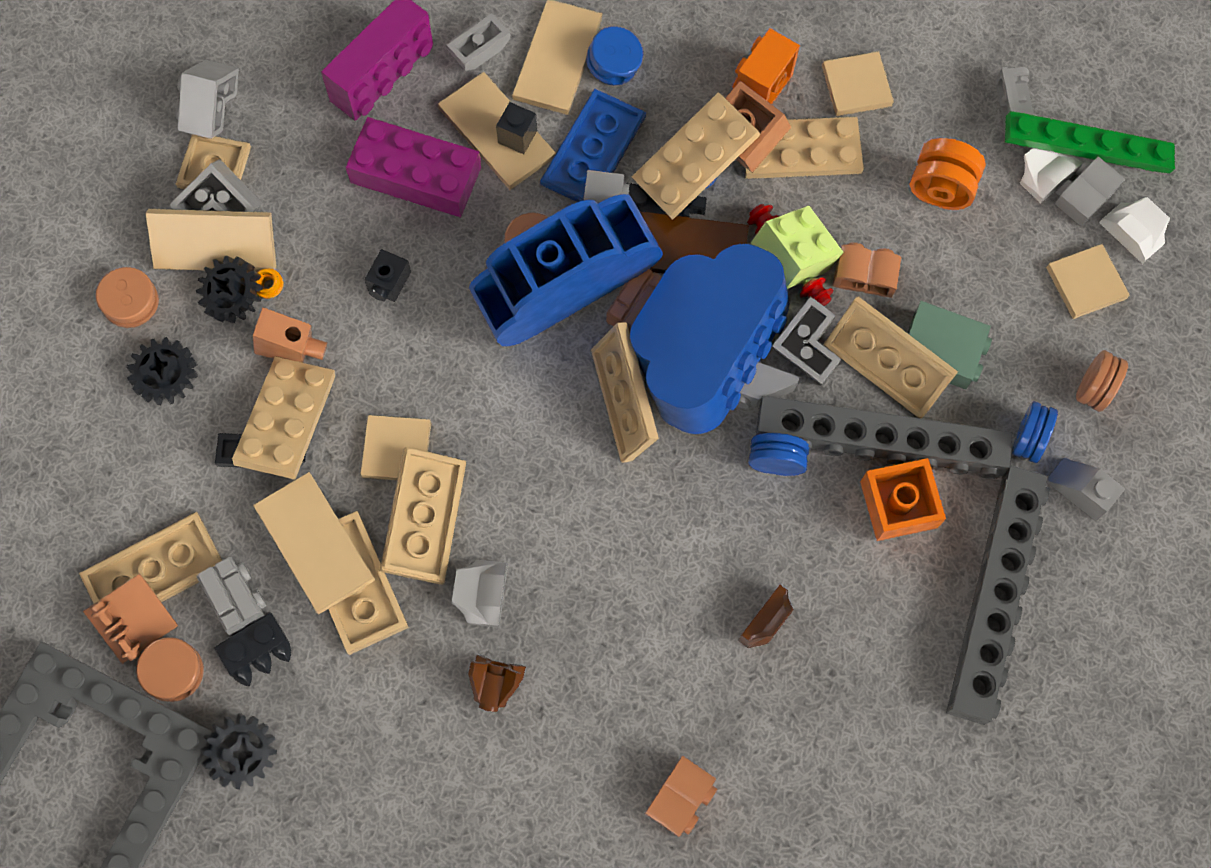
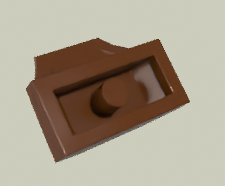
M781 585L778 586L738 640L747 648L768 644L793 611L787 589Z

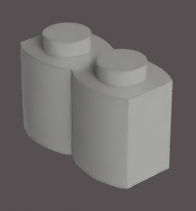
M1097 157L1092 163L1086 160L1075 172L1078 177L1073 182L1068 179L1056 192L1060 197L1055 202V205L1081 227L1126 180L1100 157Z

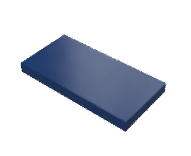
M594 89L542 176L540 185L575 202L583 201L587 171L614 173L644 121L646 112Z

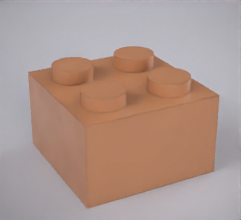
M739 81L725 99L760 133V136L735 159L753 173L790 130L791 126L784 113L743 82Z

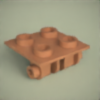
M140 573L83 611L122 664L137 658L141 654L140 652L178 626Z

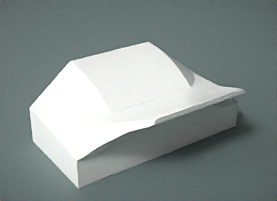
M1032 148L1024 155L1025 173L1020 184L1039 203H1042L1075 175V172L1083 163L1072 155Z
M1148 197L1131 203L1121 202L1103 217L1099 223L1143 264L1165 244L1164 234L1170 218Z

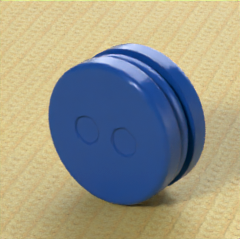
M616 26L600 30L593 38L586 54V61L590 72L599 81L608 85H622L630 81L643 60V48L638 38L629 30Z
M1032 401L1020 424L1012 447V455L1019 458L1022 456L1030 462L1038 463L1052 435L1058 410L1052 407L1041 406V403Z
M762 433L755 435L751 439V453L748 463L753 469L763 473L783 476L800 475L807 470L809 444L805 440L782 433Z

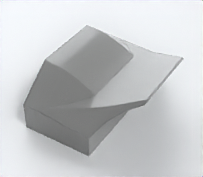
M491 13L480 22L472 24L451 39L450 43L446 45L447 50L465 71L473 70L505 47L510 40V32Z
M475 560L472 565L456 570L452 604L464 614L467 624L499 628L508 563Z

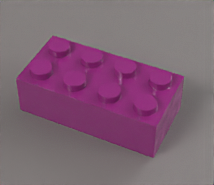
M394 0L321 71L330 102L354 121L361 115H367L372 110L374 102L381 95L386 96L389 94L394 82L400 76L408 75L413 68V64L420 57L427 56L431 51L433 39L428 12L412 0Z
M367 117L345 168L350 183L461 218L481 170L479 151Z

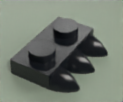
M272 613L267 614L214 647L229 675L245 686L251 685V664L258 671L270 674L272 662L269 653L272 652L275 657L289 662L291 657L289 640Z

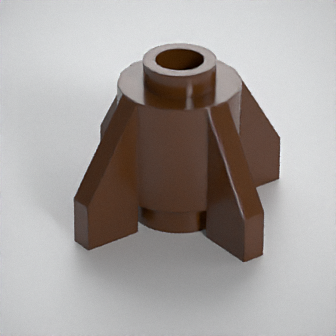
M476 655L475 662L471 661L468 676L474 700L479 703V708L490 712H498L499 708L506 707L507 701L523 680L526 667L516 664L508 665L492 661L482 655Z

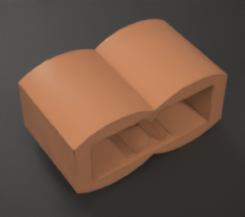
M860 243L842 245L841 249L844 253L837 260L833 286L892 298L897 289L901 256L885 248L871 251Z
M682 756L650 804L645 815L677 837H680L682 832L689 835L699 819L695 815L696 810L701 803L707 806L717 791V788L713 786L716 778Z

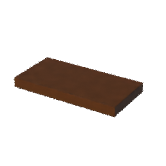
M640 212L663 252L661 259L650 268L655 273L664 274L673 262L688 255H703L715 259L721 251L730 246L747 244L749 228L747 224L676 216L672 220L665 214Z

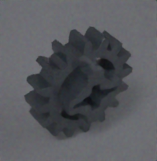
M224 256L223 263L214 259L213 269L204 268V271L207 273L206 278H198V281L203 284V288L196 290L197 294L203 296L198 301V304L206 308L205 314L214 317V319L220 322L226 320L230 323H235L236 316L245 320V312L247 310L253 313L256 311L252 305L253 302H261L262 300L256 295L257 291L263 290V286L256 283L261 278V275L254 271L255 266L236 256L233 259L229 256Z
M167 337L163 338L162 344H158L155 339H151V347L149 348L141 344L139 347L142 353L140 355L132 353L131 355L135 364L127 365V369L132 373L127 379L131 385H134L132 388L137 395L142 394L141 397L147 403L153 398L154 402L160 406L165 398L170 404H174V396L177 394L179 397L185 398L183 389H193L194 386L189 380L198 377L196 371L192 369L197 366V362L191 357L192 353L187 347L183 348L178 340L171 345ZM165 354H170V355H174V356H172V357H167V356H165ZM161 362H162V364L165 366V367L163 368V373H162L163 379L160 377L161 369H162ZM146 384H149L150 386L156 384L160 387V389L151 388Z
M238 713L234 722L230 717L225 716L224 726L220 727L214 723L212 727L216 733L213 736H204V739L210 744L209 747L200 749L203 755L209 757L202 762V765L205 769L213 768L208 775L213 780L220 777L219 783L225 788L230 781H232L235 789H240L242 781H245L252 787L254 786L253 777L257 775L264 779L266 777L262 771L264 766L272 768L274 765L268 760V757L277 754V750L269 746L276 739L272 734H265L269 727L265 723L258 725L259 719L255 716H251L247 722L242 713ZM248 730L255 733L259 743L250 742ZM228 734H230L228 738L221 742ZM240 745H242L245 750L240 751L238 757H235L233 751H238ZM218 759L228 761L230 772L221 768Z

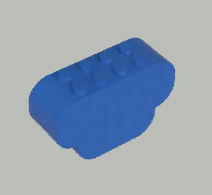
M616 195L600 203H597L595 200H583L565 207L498 247L487 258V269L473 279L469 285V290L496 341L501 346H512L538 335L643 274L661 259L663 252L630 195Z
M737 244L721 251L715 259L703 255H688L676 260L668 267L633 322L630 331L632 347L646 377L647 385L662 419L669 425L690 434H702L718 427L725 419L729 410H734L737 407L741 398V389L745 383L750 384L756 374V365L761 358L765 359L769 354L772 346L771 341L775 334H780L784 329L790 305L783 266L780 260L771 252L750 244Z

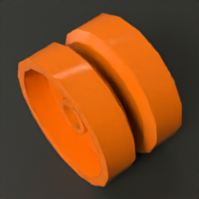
M937 138L924 143L917 161L918 165L909 184L912 193L923 202L947 210H960L971 206L978 190L977 183H979L986 165L984 156L976 148L956 139Z

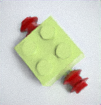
M760 204L749 213L750 218L747 221L749 225L756 224L758 227L755 231L756 236L751 241V244L771 252L780 260L784 270L787 289L802 283L804 286L800 292L801 298L807 296L810 298L811 296L821 305H827L832 300L830 295L833 293V289H825L823 284L826 279L824 277H816L829 271L844 253L810 206L782 216H772L770 214L773 210L772 205L765 206Z

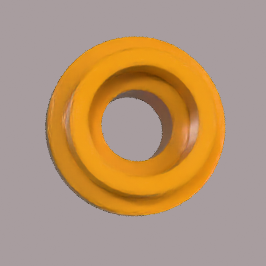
M265 268L257 272L261 275V278L256 283L263 286V290L257 291V295L265 299L276 297L283 289L282 276L271 268ZM268 280H273V286L265 289L264 283Z

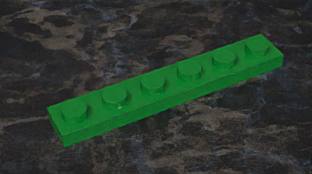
M1010 111L1006 115L1005 143L1092 160L1100 157L1104 162L1160 173H1171L1175 170V143L1015 111Z

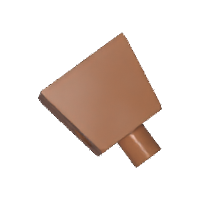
M263 307L253 333L254 353L273 359L279 357L303 363L307 355L323 360L328 342L312 338L310 324Z

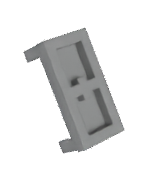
M1002 67L996 78L995 84L1004 131L1006 115L1010 111L1038 116L1033 113L1028 88V76H1026L1029 75L1028 68Z

